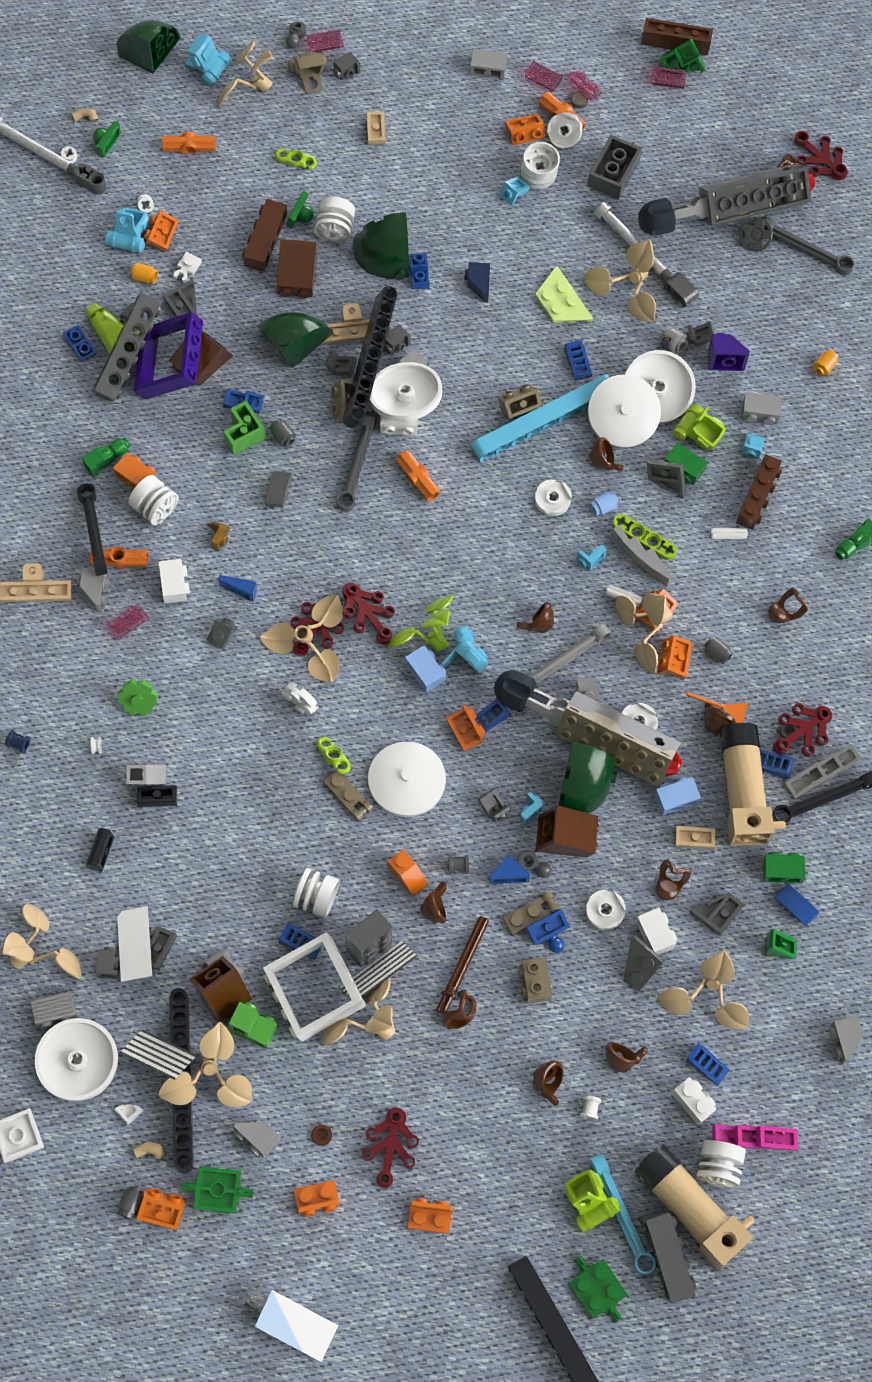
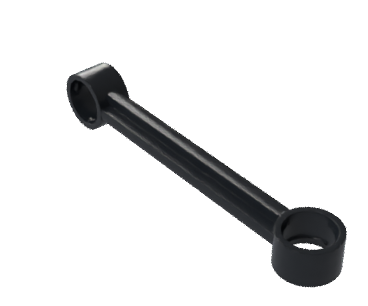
M84 483L77 488L79 502L84 507L96 576L106 575L108 573L94 504L97 494L92 484ZM85 491H91V492H93V493H92L91 495H89V496H82V495H81V494H82L83 492H85Z
M872 771L863 774L856 780L792 806H776L772 813L773 822L780 821L775 816L777 810H784L788 813L789 818L784 821L787 825L795 816L859 790L871 788Z

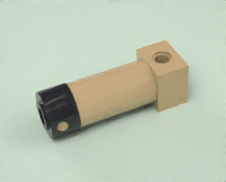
M753 723L726 725L720 729V738L730 814L727 818L729 846L769 844L774 835V829H785L786 823L784 821L773 822L771 806L766 807L758 726Z
M664 1144L652 1151L634 1171L649 1190L653 1191L700 1244L697 1249L717 1271L754 1238L746 1230L754 1223L753 1217L748 1216L741 1223L734 1215L728 1218ZM722 1240H725L729 1247H725L722 1244Z

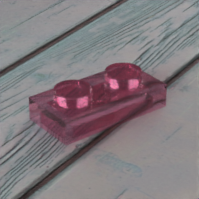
M340 29L307 35L310 52H321L344 47Z
M535 61L531 63L524 74L525 78L552 92L558 87L563 77Z
M653 66L650 84L684 89L687 71Z
M576 71L568 74L567 79L589 100L597 99L602 94L598 86L590 82L583 72Z
M136 604L109 622L107 627L117 640H120L148 621L149 617L140 605Z

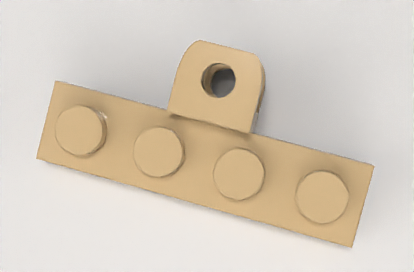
M357 303L343 306L342 323L327 324L334 333L320 345L364 340L369 319L362 320L361 309Z
M26 563L24 565L23 582H0V602L72 601L71 580L44 581V572L39 563Z

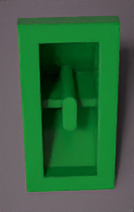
M770 929L766 936L765 956L796 959L797 940L775 929Z

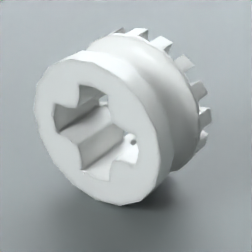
M67 146L62 149L61 156L74 163L77 160L76 149Z
M91 737L92 755L96 752L102 754V746H100L102 745L101 737H98V739Z

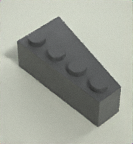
M661 1209L638 1217L640 1224L645 1223L647 1231H645L644 1235L649 1246L654 1248L652 1256L655 1258L656 1267L661 1269L658 1275L668 1302L675 1303L696 1296L694 1292L696 1283L694 1278L689 1276L688 1269L690 1264L687 1257L683 1256L681 1250L684 1246L680 1235L677 1236L675 1231L677 1223L674 1215H670L669 1212Z

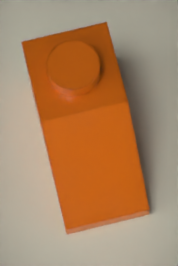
M403 849L388 861V869L413 897L428 885L416 863Z

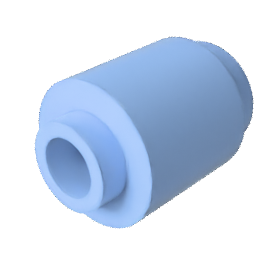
M608 491L594 498L590 503V508L595 516H602L617 508L618 498L614 493Z

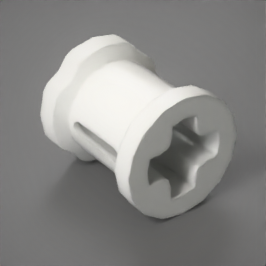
M147 194L138 197L137 205L139 209L143 212H151L154 207L152 198ZM148 200L149 205L143 206L142 201L146 202Z
M583 1096L584 1107L580 1117L597 1121L598 1104L601 1103V1099L594 1096Z

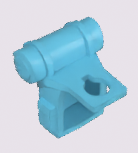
M199 34L188 50L189 59L185 65L202 72L201 77L203 81L213 86L219 80L223 70L230 64L231 57L223 50L217 51L209 35Z
M125 207L121 211H117L114 229L107 232L105 245L128 250L132 253H141L145 247V241L141 238V234L149 225L147 212Z
M459 626L455 629L454 638L458 645L441 664L447 668L460 655L481 674L488 666V656L481 648L477 649L473 644L474 633L468 626Z

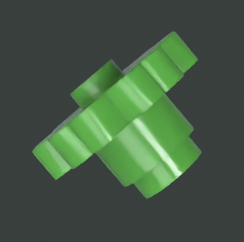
M131 679L125 682L123 688L119 690L118 703L124 705V711L129 712L131 715L139 713L144 716L151 713L153 707L156 706L158 693L152 690L153 686L151 683L145 680L136 681Z

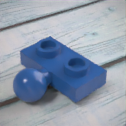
M559 909L525 928L534 945L549 939V949L554 953H559L564 949L565 944L556 934L570 928V925L562 909Z

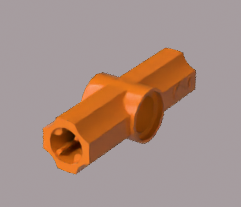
M545 92L539 99L538 104L551 114V118L559 113H572L581 121L582 131L586 127V122L573 112L572 107L567 102L561 103L549 92Z
M184 132L182 136H163L162 148L163 152H182L185 155L186 153L194 155L196 152L215 151L216 139L215 136H197L193 132Z
M408 450L401 452L395 458V461L404 471L407 480L413 484L412 487H416L427 502L437 498L440 490L430 479L426 467L422 464L419 465Z
M120 546L112 549H103L106 566H113L119 570L126 567H147L149 563L148 550H125ZM90 551V565L94 566L92 551Z

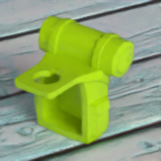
M692 404L686 410V414L681 421L676 424L672 434L681 441L689 437L701 448L709 451L721 439L726 428L716 417L706 414L709 410L708 407L703 410L699 405Z
M589 1169L565 1183V1192L571 1205L576 1207L579 1214L576 1217L577 1226L583 1232L594 1229L598 1224L621 1212L619 1202L613 1196L607 1198L603 1191L604 1185L602 1180L593 1170Z

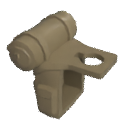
M308 52L299 57L294 56V58L289 59V70L291 73H298L303 80L307 94L323 90L320 75L327 62L324 54ZM311 77L318 84L315 89L308 87L309 78Z

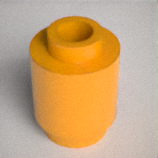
M136 263V265L132 266L130 275L135 281L155 284L158 270L152 266Z
M833 350L824 351L813 364L814 372L819 376H827L838 363L839 357L837 353Z

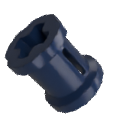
M11 730L6 737L5 745L7 747H15L20 752L25 753L31 738L29 736H21L16 731Z

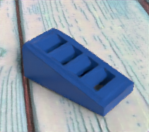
M582 340L566 343L564 352L574 379L579 380L591 377L592 372ZM585 368H586V371H582V372H578V373H577V370H581V369H585Z
M219 575V586L254 602L257 590L255 581Z
M496 698L476 714L477 718L475 721L479 720L486 733L511 716V713ZM498 707L502 713L499 715L495 708ZM492 711L496 718L492 719L488 713ZM484 715L490 721L488 724L482 718Z
M760 749V755L764 756L761 764L762 771L787 780L795 759ZM768 758L771 759L769 766L766 765ZM775 760L779 762L777 768L773 767ZM783 763L786 764L785 770L781 769Z
M287 923L279 938V944L295 950L302 946L305 939L310 942L316 937ZM293 932L290 941L287 940L289 933ZM299 935L301 936V938L296 945L294 944L297 936ZM321 947L306 956L315 960Z
M700 1043L695 1046L685 1060L717 1086L730 1071L728 1067ZM699 1052L703 1054L698 1061L694 1059ZM705 1058H708L709 1061L703 1067L701 1063ZM713 1062L715 1066L711 1070V1072H709L707 1069ZM718 1068H721L722 1071L717 1076V1078H715L713 1076L714 1073L717 1071Z

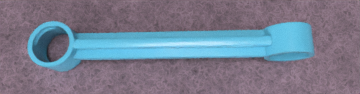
M602 1154L590 1159V1163L594 1172L602 1180L607 1198L613 1196L620 1204L621 1212L617 1213L616 1217L635 1257L634 1269L641 1275H648L655 1269V1258L650 1253H646L611 1177L610 1169ZM641 1256H647L651 1259L652 1266L649 1271H642L637 1266V1260Z

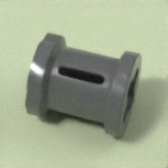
M448 855L449 873L453 871L469 873L468 855L464 857Z

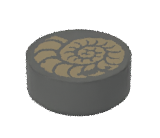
M582 91L573 93L571 96L572 106L578 109L586 107L588 104L587 94Z

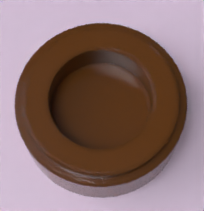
M326 1125L316 1126L311 1134L313 1142L318 1146L328 1145L332 1140L331 1129Z

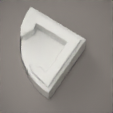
M132 1104L120 1105L114 1109L127 1125L143 1112L142 1108Z

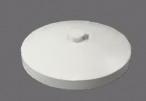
M664 350L646 352L637 357L625 372V375L641 378L654 389L661 407L659 423L670 422L680 417L690 407L694 399L696 385L693 372L681 357L672 352Z
M402 362L384 368L376 375L370 403L379 415L390 420L410 421L421 418L433 411L441 400L442 384L440 377L433 369L420 363Z
M616 375L600 383L592 393L587 409L589 424L598 438L605 437L611 446L619 448L634 447L649 439L658 427L661 416L660 402L654 389L641 378L632 375Z
M399 742L384 748L373 759L368 772V786L374 801L386 812L400 817H413L426 813L439 802L445 789L446 774L441 760L431 749L415 742Z
M74 1018L56 1024L41 1038L35 1053V1069L40 1082L52 1095L66 1101H84L97 1096L112 1082L118 1067V1050L112 1036L103 1026L88 1019Z

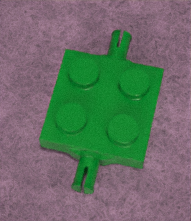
M199 1167V1174L195 1183H182V1191L194 1192V1210L236 1214L237 1203L240 1197L253 1198L254 1189L241 1188V1171Z
M582 1256L578 1257L574 1261L581 1272L569 1284L592 1319L601 1313L609 1312L614 1322H617L622 1317L615 1306L628 1294L604 1259L595 1265L588 1266Z

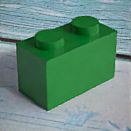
M676 443L664 461L683 464L685 483H691L692 485H695L706 470L708 463Z
M779 852L765 854L763 858V882H804L806 878L805 855H799V853L780 855Z

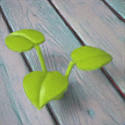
M453 594L432 602L426 608V613H432L433 616L425 620L421 627L423 629L433 628L428 634L429 638L415 630L414 627H409L398 632L390 640L387 650L389 651L390 648L409 641L414 635L420 636L427 645L431 643L435 652L444 650L449 644L443 636L440 626H448L450 610L442 609L450 604L454 597Z

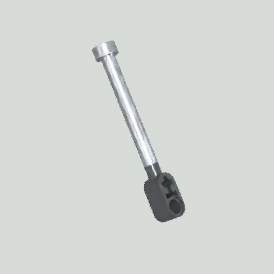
M0 117V133L75 176L77 183L92 193L102 194L105 192L106 183L102 173L87 164H73L6 125V120Z
M607 202L598 206L594 215L600 221L605 220L629 246L641 242L612 213L613 208ZM653 254V265L651 268L665 281L663 283L664 289L677 302L682 303V307H686L699 297L698 290L680 272L673 275Z

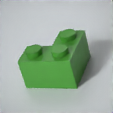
M247 401L230 408L231 419L235 425L224 430L223 433L224 441L233 455L266 439L265 428Z
M239 1002L229 1022L230 1032L268 1049L278 1029V1024L275 1023L276 1020L267 1015L264 1017L260 1016L258 1010H256L257 1007L249 1002H245V1004Z

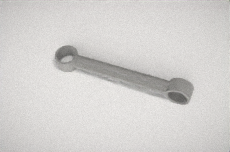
M605 623L599 625L589 636L540 668L530 677L534 678L536 683L539 684L594 645L608 639L612 632Z

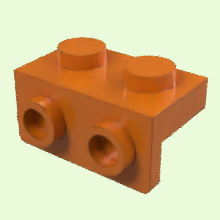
M466 704L463 705L462 710L446 717L464 752L485 742L483 735L486 734L482 725H477L475 721L477 716L472 708L469 709Z

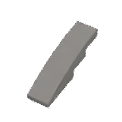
M620 525L613 528L611 536L621 549L650 576L666 586L670 585L672 576L653 548L645 551L636 536L629 540Z
M850 744L836 754L833 753L819 763L816 762L785 782L795 799L863 760L853 745Z

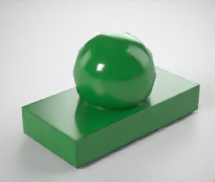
M113 121L108 130L97 128L94 131L93 139L97 143L98 156L105 157L120 136L121 130L118 122Z
M305 191L301 193L288 218L286 227L293 228L297 218L304 223L310 222L313 219V209L305 205L309 193Z

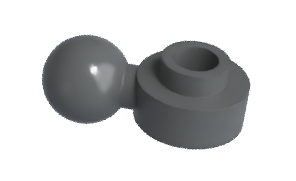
M297 21L289 26L290 35L286 39L288 47H298L299 39L306 36V25Z
M523 850L518 855V864L526 871L535 869L536 874L542 878L550 875V865L546 862L539 863L537 855L532 850ZM526 856L531 857L529 862L524 861Z

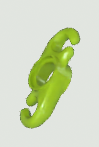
M283 148L278 149L275 153V158L279 162L293 167L301 166L307 168V161L313 162L312 165L308 166L309 170L314 169L317 165V160L313 156L302 153L299 150H285L286 156L284 157L279 156L280 153L284 152ZM294 156H298L301 158V160L298 162H294L291 160V158Z
M328 737L320 738L317 741V748L325 758V761L329 765H333L335 769L338 768V765L346 766L345 769H337V773H348L351 770V764L343 754L342 749L335 746L332 742L329 746H323L322 742H330L331 740ZM336 753L339 757L331 758L329 754Z

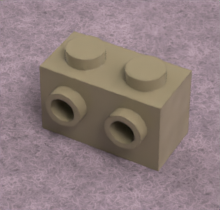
M341 379L331 390L334 422L344 423L343 415L353 381Z
M529 384L520 386L516 391H506L502 394L503 396L498 397L502 414L509 419L542 406L538 389Z
M546 957L522 960L521 967H518L519 978L524 981V986H521L523 999L526 998L527 1004L551 1001L552 991Z

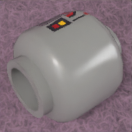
M673 327L663 331L660 343L665 350L678 354L687 347V337L684 333Z

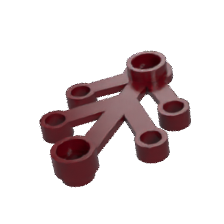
M799 131L796 133L795 144L803 146L815 156L806 157L800 155L797 158V162L804 166L806 164H815L828 167L819 168L812 166L809 173L814 177L818 175H831L836 180H843L847 177L848 170L842 164L843 149L837 146L833 149L832 154L835 157V163L830 160V137H821V152L808 141L809 134L807 132Z
M354 583L345 584L342 589L343 596L346 599V605L342 613L346 619L353 617L355 613L353 604L355 602L358 606L356 623L353 626L354 631L359 634L364 632L366 628L364 619L366 616L377 631V642L383 645L388 644L392 638V632L389 628L383 627L373 613L390 619L393 617L395 609L392 606H386L385 608L365 603L363 600L367 599L375 604H380L384 599L382 592L369 593L362 591Z
M304 602L301 605L302 613L305 615L311 614L316 604ZM308 606L310 610L306 611L304 607ZM294 616L290 620L293 629L300 625L308 626L319 623L312 617L301 619L298 616ZM294 621L300 622L298 625L293 624ZM340 622L337 625L341 627L340 630H336L335 627H332L333 632L335 634L339 635L342 634L344 631V625L342 622ZM322 624L320 627L311 629L314 638L321 628L323 648L330 649L333 646V639L330 637L327 627ZM326 640H329L331 642L328 645L324 644ZM297 641L293 646V650L297 656L302 657L308 653L309 647L307 643ZM299 645H303V646H304L303 649H298L297 647H298Z
M796 703L792 707L794 715L800 716L802 714L813 718L806 721L792 718L787 713L780 715L778 718L780 725L800 728L785 739H777L773 743V750L776 754L783 755L790 749V744L805 734L802 754L809 757L815 752V747L812 745L813 727L818 724V736L815 738L816 744L824 746L828 743L826 724L831 721L832 712L826 706H818L816 709L804 707L801 703ZM782 717H785L787 722H784ZM806 748H809L811 752L808 753Z
M397 1107L387 1112L385 1121L375 1128L371 1127L366 1131V1138L369 1141H375L378 1135L390 1128L389 1136L372 1148H366L362 1152L363 1160L370 1162L374 1159L375 1155L386 1148L383 1169L376 1179L378 1186L383 1189L389 1188L393 1183V1176L390 1172L394 1150L402 1159L403 1166L406 1169H412L415 1166L414 1157L407 1153L397 1138L398 1129L406 1138L409 1148L414 1149L419 1144L418 1137L413 1135L405 1124V1112ZM397 1114L400 1116V1119L394 1121L392 1116ZM370 1131H374L376 1133V1136L374 1138H370L368 1136V1133ZM411 1138L417 1141L415 1145L409 1144ZM370 1151L372 1157L366 1158L364 1156L365 1152ZM406 1159H411L413 1164L411 1166L406 1165ZM387 1176L389 1181L383 1183L381 1177Z

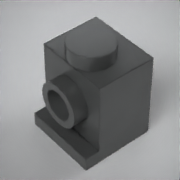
M351 51L334 60L333 73L336 78L342 80L346 77H352L355 72L357 74L360 73V62Z
M398 324L387 333L383 349L388 354H394L396 351L400 352L404 349L405 345L409 346L411 344V335Z
M104 947V949H98L97 977L118 979V973L115 969L119 968L120 958L116 957V948Z

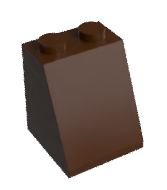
M280 240L277 294L283 297H289L290 295L298 296L302 299L313 297L317 265L316 242Z
M202 331L196 378V384L198 385L203 384L233 356L232 353L204 331ZM184 341L168 360L173 364L172 368L178 373L181 371Z
M559 805L539 814L535 852L589 857L595 854L598 847L596 842L599 830L598 816Z
M223 956L189 979L217 1022L230 1018L239 1002L245 1004V1002L252 1000L237 969Z

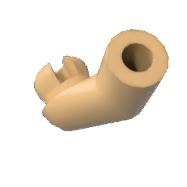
M83 108L71 113L75 122L87 116L90 121L98 119L94 109Z
M147 1141L133 1149L137 1158L147 1153L153 1154L156 1159L164 1156L163 1146L151 1141Z

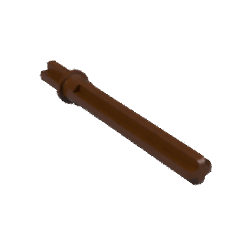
M483 916L478 918L448 985L441 992L442 997L436 1012L444 1015L448 1011L452 1000H456L455 995L488 925L489 920Z

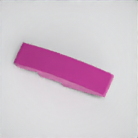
M715 1124L712 1125V1140L731 1143L744 1149L798 1150V1129L761 1125L754 1127Z

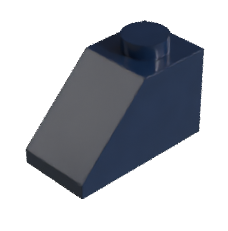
M469 262L468 269H465L464 280H468L467 286L481 300L488 303L490 263Z

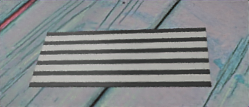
M402 940L378 957L371 965L366 966L352 977L361 996H365L416 958L417 955ZM344 984L339 986L349 996Z
M145 1030L138 1032L120 1052V1054L173 1080L197 1056Z

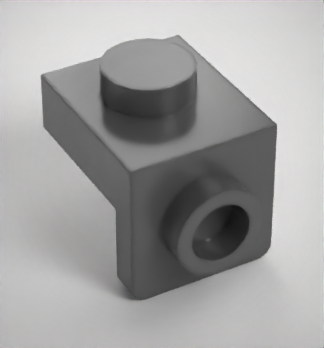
M710 321L695 328L691 324L687 326L689 331L686 333L690 343L693 342L696 347L709 343L712 334H715Z
M330 351L329 357L326 360V367L333 375L352 376L357 359L354 356H338L335 351Z
M228 618L217 619L206 640L224 649L233 631H236L238 627L233 625L234 622Z
M494 788L478 798L479 803L490 819L500 820L510 810V807L504 804Z

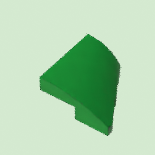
M692 38L662 54L660 58L668 73L679 71L683 73H689L690 71L704 72L706 70Z

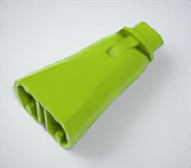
M94 303L85 312L88 314V319L109 355L124 324L102 306L99 307L97 303ZM125 343L124 348L130 351L132 346Z

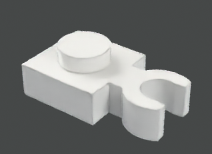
M186 252L177 265L180 270L175 271L174 279L182 275L184 276L182 283H185L188 279V273L194 275L202 263V259Z

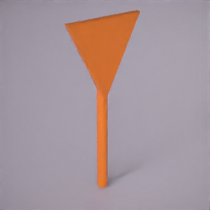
M686 692V695L721 708L729 713L736 723L744 722L748 702L722 705Z

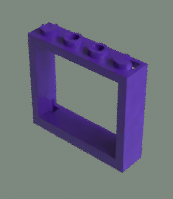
M190 312L153 324L150 334L146 333L144 337L146 343L143 349L138 352L133 392L144 399H149L196 385L203 320ZM185 329L180 373L153 381L158 338Z

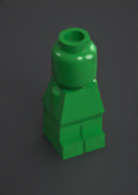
M125 437L122 439L117 438L108 446L95 448L83 456V465L95 477L99 474L98 471L108 467L115 460L114 457L119 458L127 453L130 444Z
M867 518L863 522L862 527L858 528L849 539L844 540L837 546L835 555L838 559H848L856 551L867 547L872 542V521Z

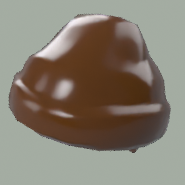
M605 437L598 438L589 455L592 464L596 468L623 471L624 465L614 463V453L610 442Z
M545 602L528 623L518 622L517 628L526 629L529 632L533 630L540 633L549 631L554 625V611L551 603Z
M705 702L704 722L707 731L716 735L720 733L722 727L736 723L729 713Z
M441 882L436 889L430 892L420 907L421 914L435 923L443 924L447 922L441 898L447 889L445 882Z
M609 1042L605 1047L606 1058L611 1069L623 1073L630 1070L634 1064H639L641 1059L648 1053V1049L645 1046L636 1053L616 1042Z
M556 1060L542 1064L541 1067L534 1071L533 1084L541 1091V1095L554 1106L559 1103L554 1093L561 1085L564 1075L562 1064ZM553 1077H555L554 1081L551 1084L547 1083Z

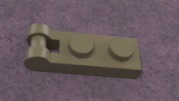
M336 771L324 780V784L358 822L365 813H370L374 810L373 806L343 774H339ZM360 803L362 807L357 810L355 806Z
M551 892L503 917V921L512 936L526 929L525 927L561 909L558 904H555ZM544 903H546L547 906L549 907V908H548L547 910H545V911H544V909H543L542 906H541V905L544 904Z

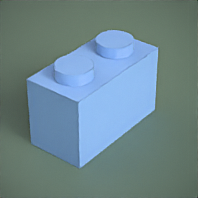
M422 646L405 657V664L427 693L445 682L446 670L435 661L434 653L431 650H427L425 646Z
M683 777L676 780V783L670 785L664 783L657 787L658 789H656L654 796L662 815L699 804L701 797L693 777L688 779Z

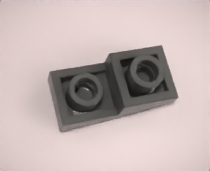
M273 471L267 490L265 506L284 507L288 497L287 490L292 480L291 473Z

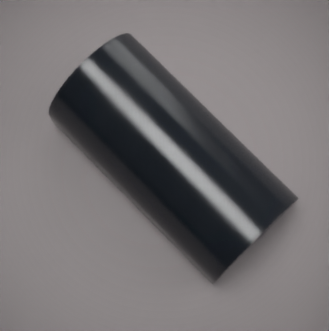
M177 785L137 787V807L178 805Z
M98 828L85 865L87 868L99 872L103 871L114 840V835L109 829Z

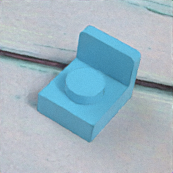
M515 177L504 183L499 195L507 203L513 205L518 196L528 193L530 186L519 177Z
M748 433L741 454H744L749 459H759L765 438Z
M600 545L597 549L593 548L588 555L579 550L577 562L582 568H587L590 571L606 557L607 549Z
M531 792L527 793L526 800L531 806L528 804L520 811V821L524 825L536 817L543 808V802L536 794L533 795Z

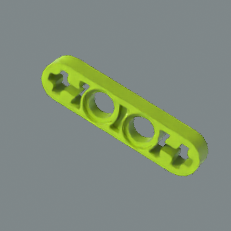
M618 514L614 517L613 528L618 526V521L624 520V525L622 524L620 527L629 539L635 537L632 534V530L638 529L642 535L636 536V538L647 550L653 548L657 556L664 560L675 558L677 547L672 542L627 515ZM655 539L658 544L651 546L647 540ZM672 549L671 553L665 554L666 550Z

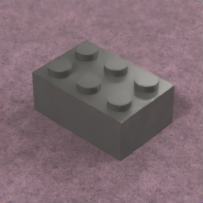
M610 135L589 173L587 186L619 199L640 161L642 147Z
M376 909L345 934L347 952L360 967L371 965L376 960L375 956L380 952L384 954L391 948L393 927Z

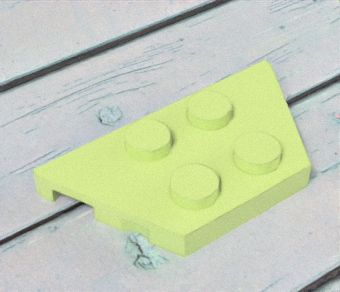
M558 266L555 267L535 294V297L552 322L576 323V321H593V317Z

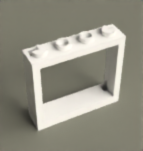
M327 932L263 967L266 973L264 978L269 986L272 985L274 989L272 995L277 1003L280 1002L283 1008L280 1010L281 1014L291 1024L289 1030L294 1038L297 1037L302 1042L366 1006L332 937ZM325 946L351 1001L301 1028L274 973Z

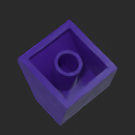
M712 334L708 348V370L744 371L750 350L731 334Z

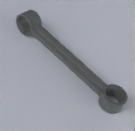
M767 216L761 217V219L766 220L771 225L773 236L835 266L836 272L840 275H848L852 272L854 260L850 256L843 255L838 257L776 226V222L772 218ZM764 224V229L769 231L767 225ZM847 262L850 265V268L844 269L839 265V263Z
M366 411L363 419L362 430L344 490L336 498L337 507L341 511H351L355 506L354 492L372 431H374L377 413ZM342 497H349L352 503L349 506H342L339 500Z

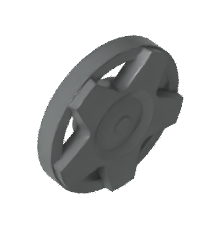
M761 218L748 220L743 224L740 231L741 243L750 251L758 252L766 249L773 239L771 225ZM764 224L767 225L769 231L764 229ZM768 239L767 243L763 246V241ZM754 244L756 249L749 247V245Z

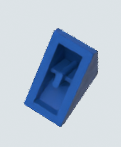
M508 856L491 873L489 883H528L530 873L512 857Z

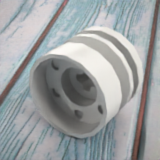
M546 142L531 144L526 148L523 155L521 178L534 189H544L553 184L556 179L560 155L556 148Z
M326 197L319 202L316 223L314 225L316 236L329 242L343 243L348 241L351 236L355 215L353 204L340 197Z
M150 475L137 484L129 497L128 503L135 511L140 514L142 513L143 517L152 525H158L173 512L179 497L169 487H164V483L156 476Z
M307 868L298 881L294 893L293 907L300 908L303 903L302 909L307 911L310 905L313 904V914L327 918L335 900L340 879L326 875L324 880L320 882V872L316 871L312 878L313 869Z
M703 1141L700 1156L709 1162L699 1163L698 1167L702 1170H698L696 1177L701 1181L718 1187H739L741 1180L737 1177H740L742 1172L733 1166H742L744 1164L746 1150L727 1142Z

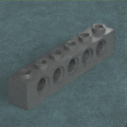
M143 292L138 294L92 390L93 393L109 401H114L115 398L119 399L123 391L121 386L123 382H127L130 376L128 371L131 366L134 367L138 360L136 354L138 350L143 349L146 343L144 337L146 333L150 334L153 328L151 323L154 317L157 318L161 311V308H159L160 301ZM140 311L147 313V320L141 319ZM133 327H136V328L139 329V331H140L139 336L133 335V333H132V328H133ZM125 343H128L132 346V351L130 353L125 351ZM118 359L124 362L123 369L117 367L116 362ZM109 376L116 378V385L109 383Z

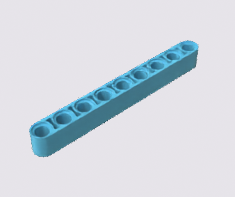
M605 374L478 438L471 444L472 450L480 462H484V459L499 454V451L503 449L507 450L515 446V443L519 441L523 442L531 438V435L546 430L548 426H554L562 422V419H568L576 415L578 411L588 409L592 393L600 383L610 378V376Z

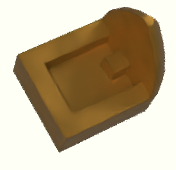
M217 522L207 523L206 525L216 531L211 541L212 549L220 551L221 547H225L228 542L227 536L230 527Z

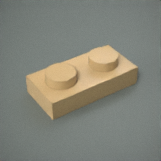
M384 111L367 112L368 145L385 144Z
M676 826L675 847L714 850L716 829Z

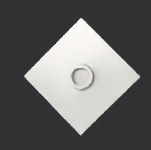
M30 1108L0 1120V1153L4 1163L44 1148Z

